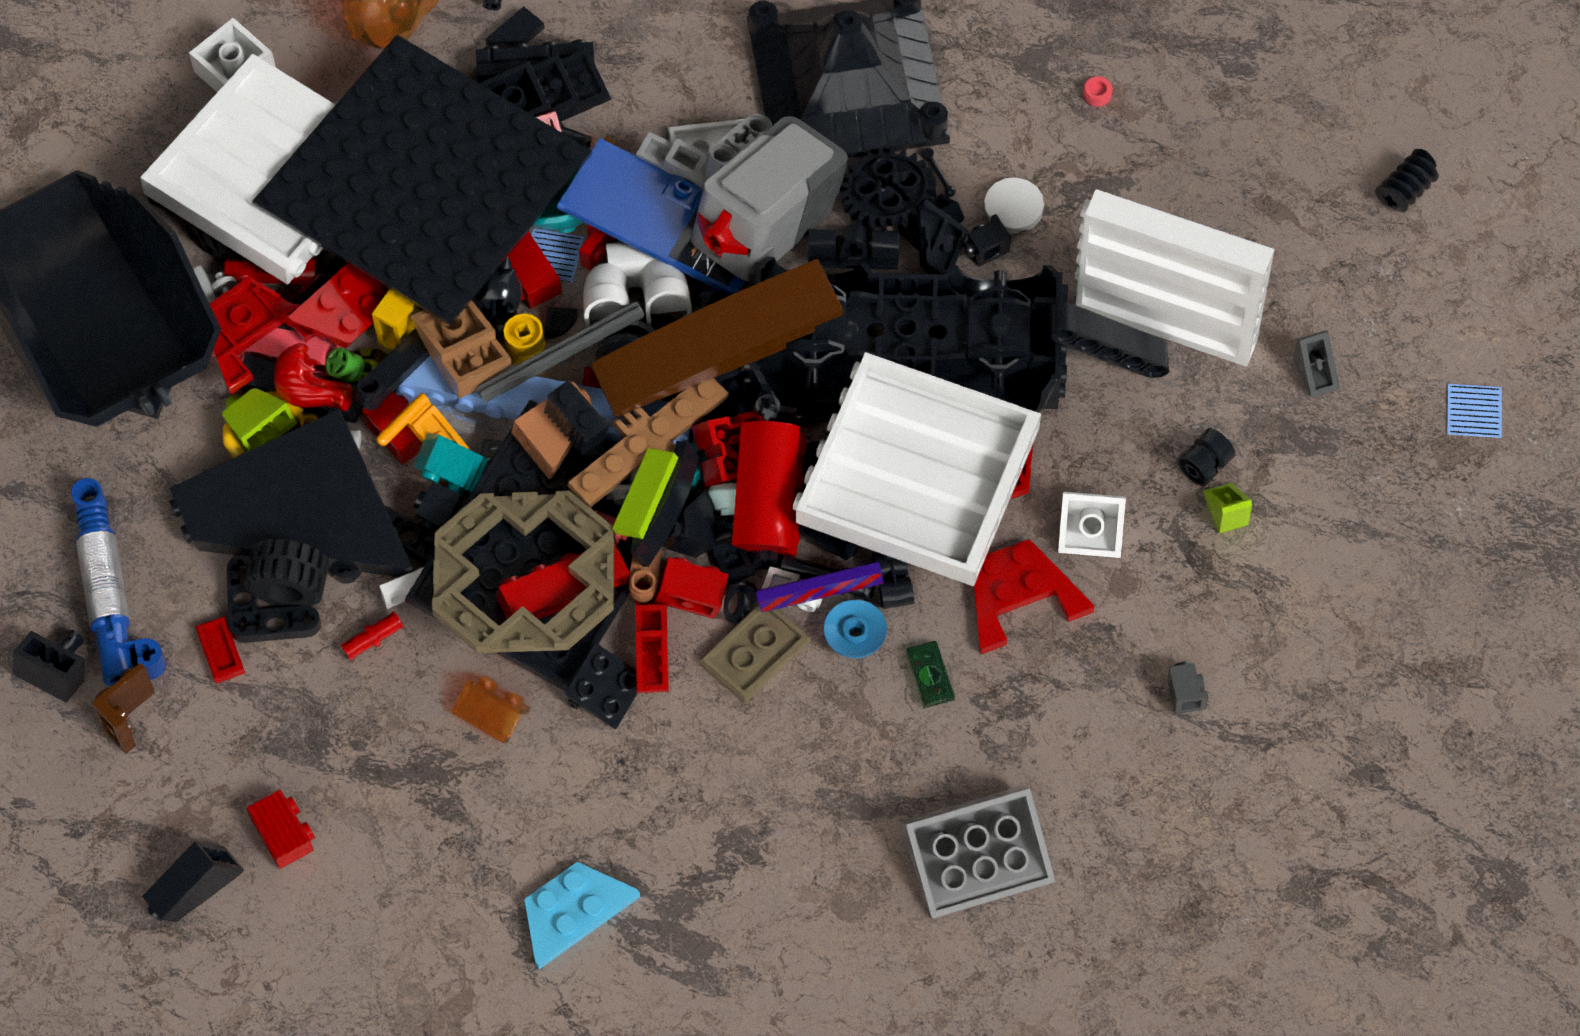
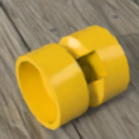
M518 314L506 322L503 332L506 350L511 357L513 365L516 366L546 350L543 328L538 318L530 314Z

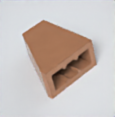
M573 381L572 384L591 404L592 400L587 391L583 388L579 389ZM546 399L514 421L512 434L550 480L555 476L572 447V441H568V437L564 436V432H560V427H556V423H552V418H548V414L544 413Z

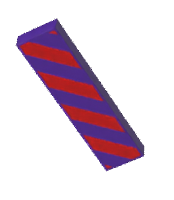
M874 562L757 590L756 595L761 613L884 584L880 563Z

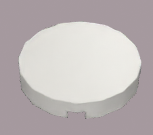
M1017 177L1005 178L996 182L987 191L984 200L987 219L991 222V216L997 214L1010 234L1019 233V231L1025 229L1028 231L1034 228L1041 220L1044 211L1043 195L1038 187L1028 180Z

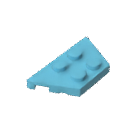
M576 862L526 897L524 900L536 967L541 969L640 898V892L632 886Z

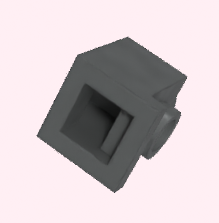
M1182 661L1169 667L1167 682L1174 713L1180 714L1206 710L1209 696L1208 692L1205 691L1202 674H1197L1195 664L1190 661Z

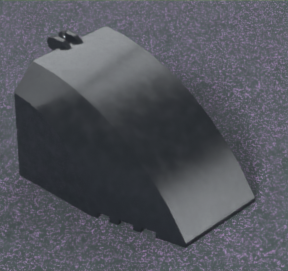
M76 170L0 209V326L30 378L56 417L98 427L139 404L145 413L150 416L155 412L153 404L148 399L157 395L165 407L169 406L172 402L166 390L206 369L221 327L176 232L139 193L132 191L128 194L126 188L121 186L113 189L110 182L105 180L100 184L95 176ZM133 323L145 325L129 334Z

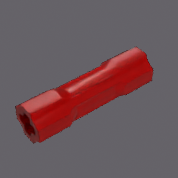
M317 257L311 258L306 263L303 273L299 277H294L290 284L305 285L318 273ZM246 258L226 259L225 277H234L237 284L247 277L261 284H286Z

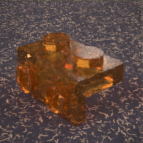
M481 676L480 678L467 679L451 713L498 741L508 743L521 716L528 714L531 708L523 704L524 699L518 694L510 691L505 693L498 689V683L491 678Z

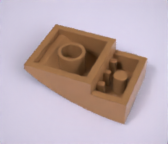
M472 300L450 326L425 310L411 315V320L431 358L458 399L477 391L479 385L512 368L511 357L496 339L495 329Z

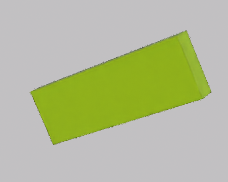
M647 449L612 528L617 535L644 538L677 463L678 457L674 452Z

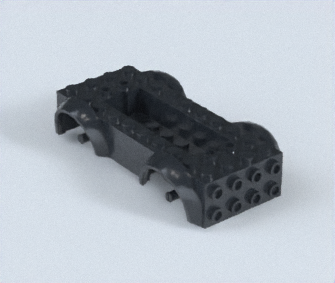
M766 257L760 263L755 264V274H749V287L788 270L778 265L775 257ZM859 262V265L854 270L826 275L843 308L842 316L815 326V332L786 343V349L744 365L745 388H751V400H757V397H760L759 393L761 391L771 390L775 393L780 404L798 407V421L807 423L830 421L833 413H839L841 393L845 387L850 388L853 381L850 379L853 366L856 361L861 363L865 352L1038 413L1042 409H1058L1059 398H1065L1067 346L1054 342L1050 338L1049 308L1056 303L1068 301V284H1062V272H1058L1051 265H1043L1040 273L1032 277L1017 280H1006L1007 272L1002 270L1001 280H999L1000 270L994 272V280L968 275L959 269V265H952L945 275L873 273L866 263ZM873 324H879L884 327L885 333L883 336L873 338L867 333L868 327ZM903 325H910L915 331L910 335H904L898 329ZM941 326L946 330V336L940 340L931 338L928 334L930 328Z

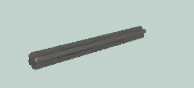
M633 302L477 387V391L482 400L488 402L644 317V312L638 302Z

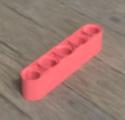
M276 328L237 355V357L243 362L248 353L276 363L279 355L286 348L297 343H303L309 348L307 351L309 357L321 363L320 365L311 366L315 368L312 374L327 377L331 375L326 371V360L329 354L340 346L333 344L329 339H321L316 336L305 343L295 331Z

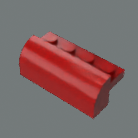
M775 421L741 422L732 534L733 546L746 551L770 550L783 556H796L800 535L793 504L798 492H801L804 482L803 460L807 447L805 434L800 432V426Z

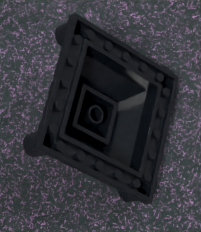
M865 0L857 3L851 2L808 10L789 11L787 13H778L776 6L769 1H758L751 5L749 16H747L748 29L764 114L770 119L772 126L784 117L798 118L846 152L847 158L865 156L869 151L872 154H878L879 148H882L884 153H886L892 147H894L895 151H900L903 149L950 143L947 125L948 111L942 104L921 6L922 0Z

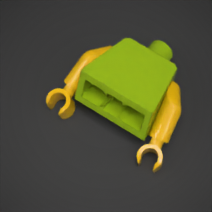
M253 388L242 397L232 395L227 399L226 409L222 413L226 422L222 427L223 445L233 459L284 435L297 424L296 420L300 423L301 427L317 418L314 415H304L302 413L304 410L301 407L287 403L277 392H264Z

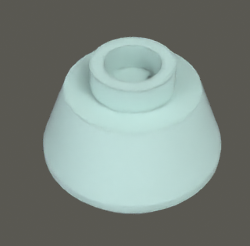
M736 483L712 485L708 493L713 501L714 510H721V516L734 515Z

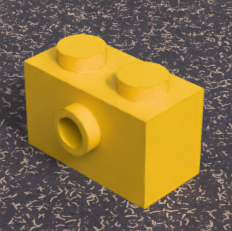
M391 289L376 307L372 317L378 344L392 351L415 329L411 315L420 312L417 305Z

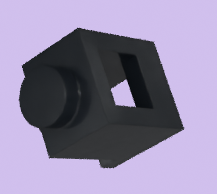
M997 214L991 216L990 223L978 225L968 233L967 240L962 242V247L967 257L973 258L980 267L1010 252L1011 235Z

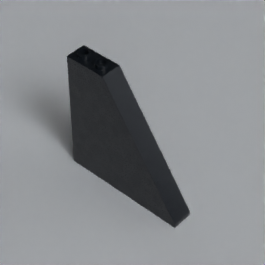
M340 409L169 488L173 499L169 500L171 508L176 517L182 516L185 525L180 527L187 543L194 542L199 551L235 556L247 555L250 557L252 546L256 545L259 541H264L265 539H289L318 549L329 560L328 568L333 566L339 567L341 570L351 571L354 569L358 570V572L401 577L415 571Z

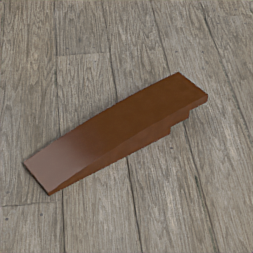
M816 259L748 287L663 326L592 362L591 367L614 417H617L786 349V343L815 332V326L842 316L843 308L819 260Z

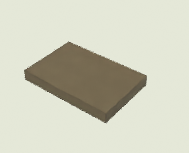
M758 604L699 661L705 670L746 704L811 642V637L779 609L761 613Z

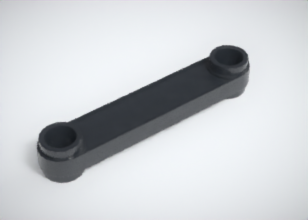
M416 328L376 367L358 381L356 396L361 407L367 410L379 408L383 401L430 356Z

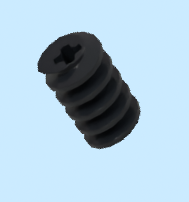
M1416 148L1413 150L1411 155L1404 159V163L1398 165L1396 170L1391 172L1389 177L1383 180L1381 185L1375 189L1378 199L1390 208L1399 212H1406L1409 205L1416 202V197H1421L1424 190L1431 187V182H1435L1439 178L1436 170V161L1432 155L1423 149Z

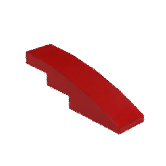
M645 582L636 585L640 590H647L651 587ZM656 595L648 602L641 603L636 601L637 693L669 692L667 604L655 603Z

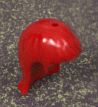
M294 344L286 348L279 355L275 364L274 385L277 393L284 401L296 407L330 406L342 411L350 408L353 398L352 385L324 380L312 374L315 368L311 366L320 365L321 363L309 357L307 354L309 348L306 344Z

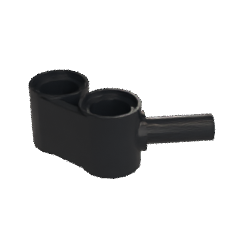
M879 552L873 553V563H880L884 584L878 585L882 608L889 609L914 604V593L911 579L908 576L907 562Z

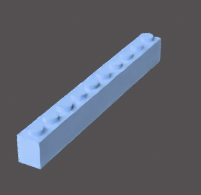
M429 356L394 392L398 397L403 395L408 401H413L420 393H423L435 407L447 406L456 408L464 413H471L473 411L486 414L495 419L504 417L516 420L530 399L540 404L547 399L549 393L564 382L535 376L488 402L482 400L478 391L458 399L431 356ZM576 384L579 389L583 388L591 397L592 406L609 424L606 439L613 442L621 441L623 437L614 428L612 422L619 418L626 426L627 424L621 415L614 417L602 389ZM657 400L641 408L651 417L669 402ZM689 428L673 442L688 441L689 444L692 443L694 438L692 428Z

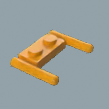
M420 393L376 438L379 445L386 446L408 424V427L422 444L426 439V435L432 433L442 435L470 450L423 393ZM442 481L439 482V484L443 485L444 487H447L448 485Z

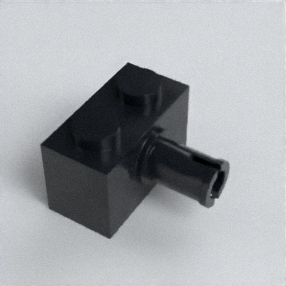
M69 629L56 644L30 631L13 651V675L67 703L84 682L85 659L75 654L76 650L84 643L83 637L76 632L71 638L74 630Z

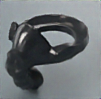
M740 581L726 585L723 612L725 619L729 623H738L750 613V605L758 601L756 595L758 589L755 584ZM737 593V607L731 615L729 611L730 599Z

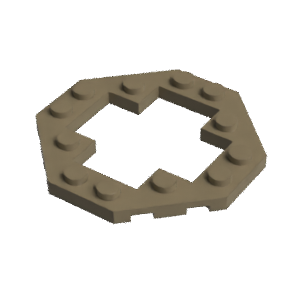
M556 491V495H538V492H513L512 496L494 497V493L479 494L435 532L433 616L477 653L569 650L614 610L613 526L570 491ZM548 517L587 549L568 566L569 573L587 588L545 625L522 606L499 626L460 593L480 576L478 568L461 554L503 518L526 536Z

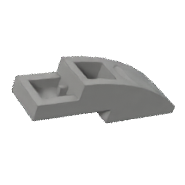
M648 132L636 153L638 158L672 175L675 174L702 189L708 180L704 174L708 154L678 138L672 143Z

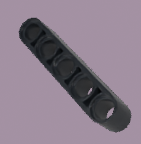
M1056 303L1049 308L1050 338L1054 342L1145 377L1159 378L1169 373L1168 345L1165 340L1071 303Z

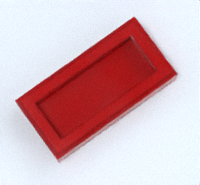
M225 616L195 626L215 684L245 674Z

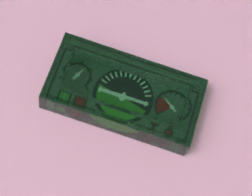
M937 641L906 648V655L923 707L928 708L954 701L955 695Z

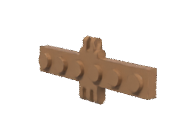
M712 378L685 389L651 417L641 407L632 410V413L637 417L636 419L630 412L622 414L621 417L627 426L619 418L615 419L612 425L621 434L623 439L569 481L568 488L591 508L639 469L648 448L674 452L675 443L673 441L726 400L728 392Z

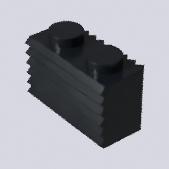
M567 380L548 394L544 413L548 414V418H552V423H556V427H560V432H564V436L568 437V441H572V445L576 446V450H580V455H585L606 439L609 424L570 380Z

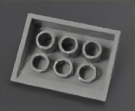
M1024 785L900 821L907 849L931 919L1056 882L1030 788Z

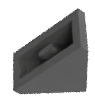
M1321 331L1297 339L1293 361L1309 396L1314 397L1340 389L1328 331Z

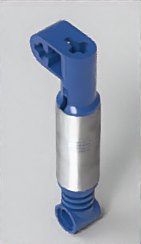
M83 478L73 485L71 496L74 501L79 534L76 537V546L89 626L91 631L96 634L103 682L107 686L114 685L120 680L121 675L127 669L133 667L131 657L138 656V664L142 663L146 667L150 680L161 676L166 669L165 657L159 643L153 639L143 638L129 641L127 628L130 626L128 603L123 583L115 532L109 526L107 500L99 482L92 478ZM88 496H95L91 501H83Z

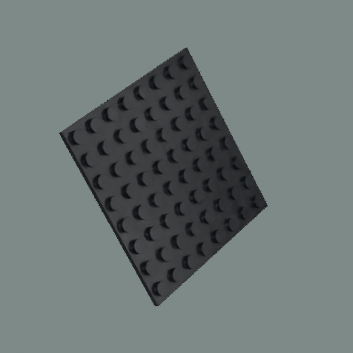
M396 35L254 198L252 204L450 326L591 156L592 150L413 43Z

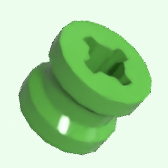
M339 347L329 354L325 366L329 375L351 384L358 381L362 376L365 364L361 356Z

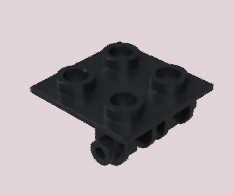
M595 642L564 693L569 699L567 704L574 709H578L579 706L583 707L616 730L638 694L636 670Z

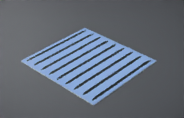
M533 229L532 237L560 280L573 283L580 256L579 249L582 246L584 237Z
M1448 384L1447 434L1502 438V387Z

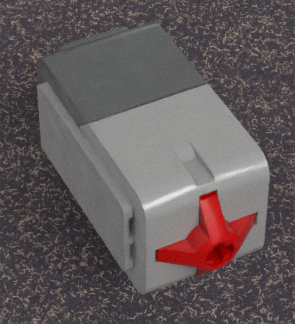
M762 114L749 115L712 145L709 150L704 170L708 180L704 184L691 235L692 244L738 278L749 281V274H755L756 263H760L766 257H775L777 262L793 246L809 234V229H815L830 216L846 170V152L798 118L784 117L772 126L770 119Z

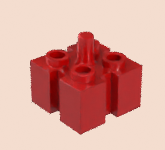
M757 411L739 414L731 418L728 416L713 419L691 427L697 451L704 450L706 461L701 462L700 466L706 487L737 479L741 422L764 421Z

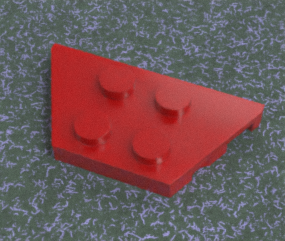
M348 263L289 315L284 322L291 327L296 324L311 330V335L321 339H329L333 344L347 348L374 324L372 313L384 298V293L378 281Z

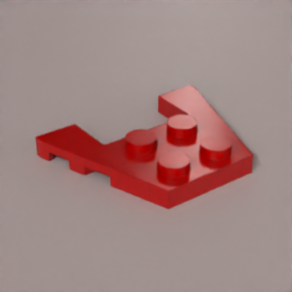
M247 277L209 303L221 327L213 351L231 395L253 380L251 371L237 355L285 323L284 321L300 307L297 303L292 304L281 298L279 293L250 277ZM296 324L292 327L305 343L315 337L310 334L311 330Z
M1030 539L987 554L974 585L979 651L981 654L1007 645L1008 639L997 618L998 615L1052 595L1056 596L1068 622L1094 613L1095 607L1093 603Z

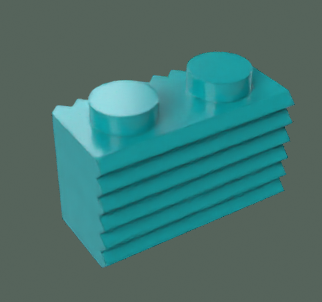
M428 433L413 467L422 471L421 477L425 480L437 483L440 480L448 484L446 488L463 496L464 492H472L484 473L489 459L442 435Z

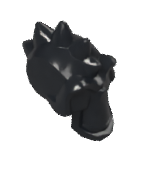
M509 257L502 262L472 299L477 308L495 329V336L499 343L504 338V322L517 315V308L522 297V281L516 275L515 269L512 268Z

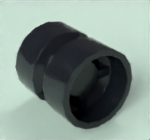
M1207 428L1194 441V445H1190L1177 458V464L1190 481L1199 486H1206L1218 474L1217 469H1223L1236 456L1235 449L1222 433L1215 429Z

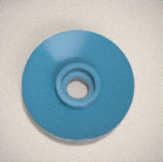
M848 600L839 603L831 609L824 622V636L828 645L836 653L847 658H863L875 653L882 646L887 635V624L882 612L875 605L863 600ZM856 630L859 631L861 635L858 637H853L850 635V632Z

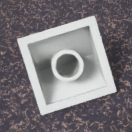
M1063 492L1058 553L1121 558L1126 497Z

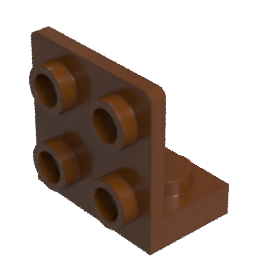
M142 663L138 664L135 668L127 669L121 675L119 681L110 688L101 690L96 695L95 700L91 702L101 728L125 754L136 746L132 737L134 730L127 722L129 720L128 715L155 693L146 667Z

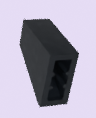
M195 841L142 897L148 903L147 909L154 918L159 921L178 922L237 878L244 869L226 847Z

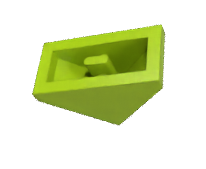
M1231 482L1203 490L1204 498L1219 534L1249 525L1252 501L1236 485Z

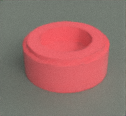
M1101 76L1089 78L1083 86L1084 100L1089 105L1095 107L1106 105L1112 98V84L1108 79Z

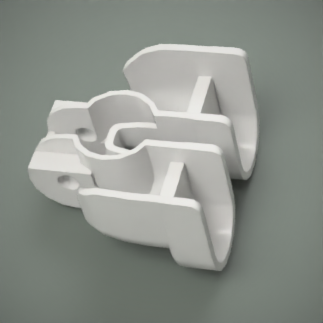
M624 242L606 243L608 263L599 264L594 267L585 280L583 308L586 327L590 326V321L601 320L629 305L628 293L632 287H641L644 293L646 321L651 326V314L686 311L687 315L692 313L690 292L684 273Z

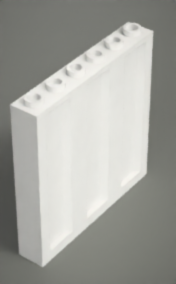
M252 54L140 177L143 193L288 285L294 277H299L303 273L306 263L313 255L317 256L323 247L254 206L252 201L332 110L335 104Z
M1096 189L1092 199L1085 200L1080 217H1083L1079 228L1081 236L1077 245V249L1080 250L1076 259L1078 267L1074 276L1076 283L1072 294L1077 296L1076 305L1143 332L1247 367L1258 340L1275 249Z
M865 352L861 363L856 361L850 375V379L853 381L850 388L845 387L841 393L839 413H833L827 428V431H830L827 440L822 439L816 452L818 461L815 467L810 465L804 480V483L807 484L803 493L798 492L793 504V510L796 511V523L974 586L1040 428L1041 413Z

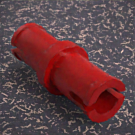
M392 611L373 625H365L363 631L344 643L342 642L340 646L348 659L352 661L371 647H379L382 640L403 629L404 625L395 611Z

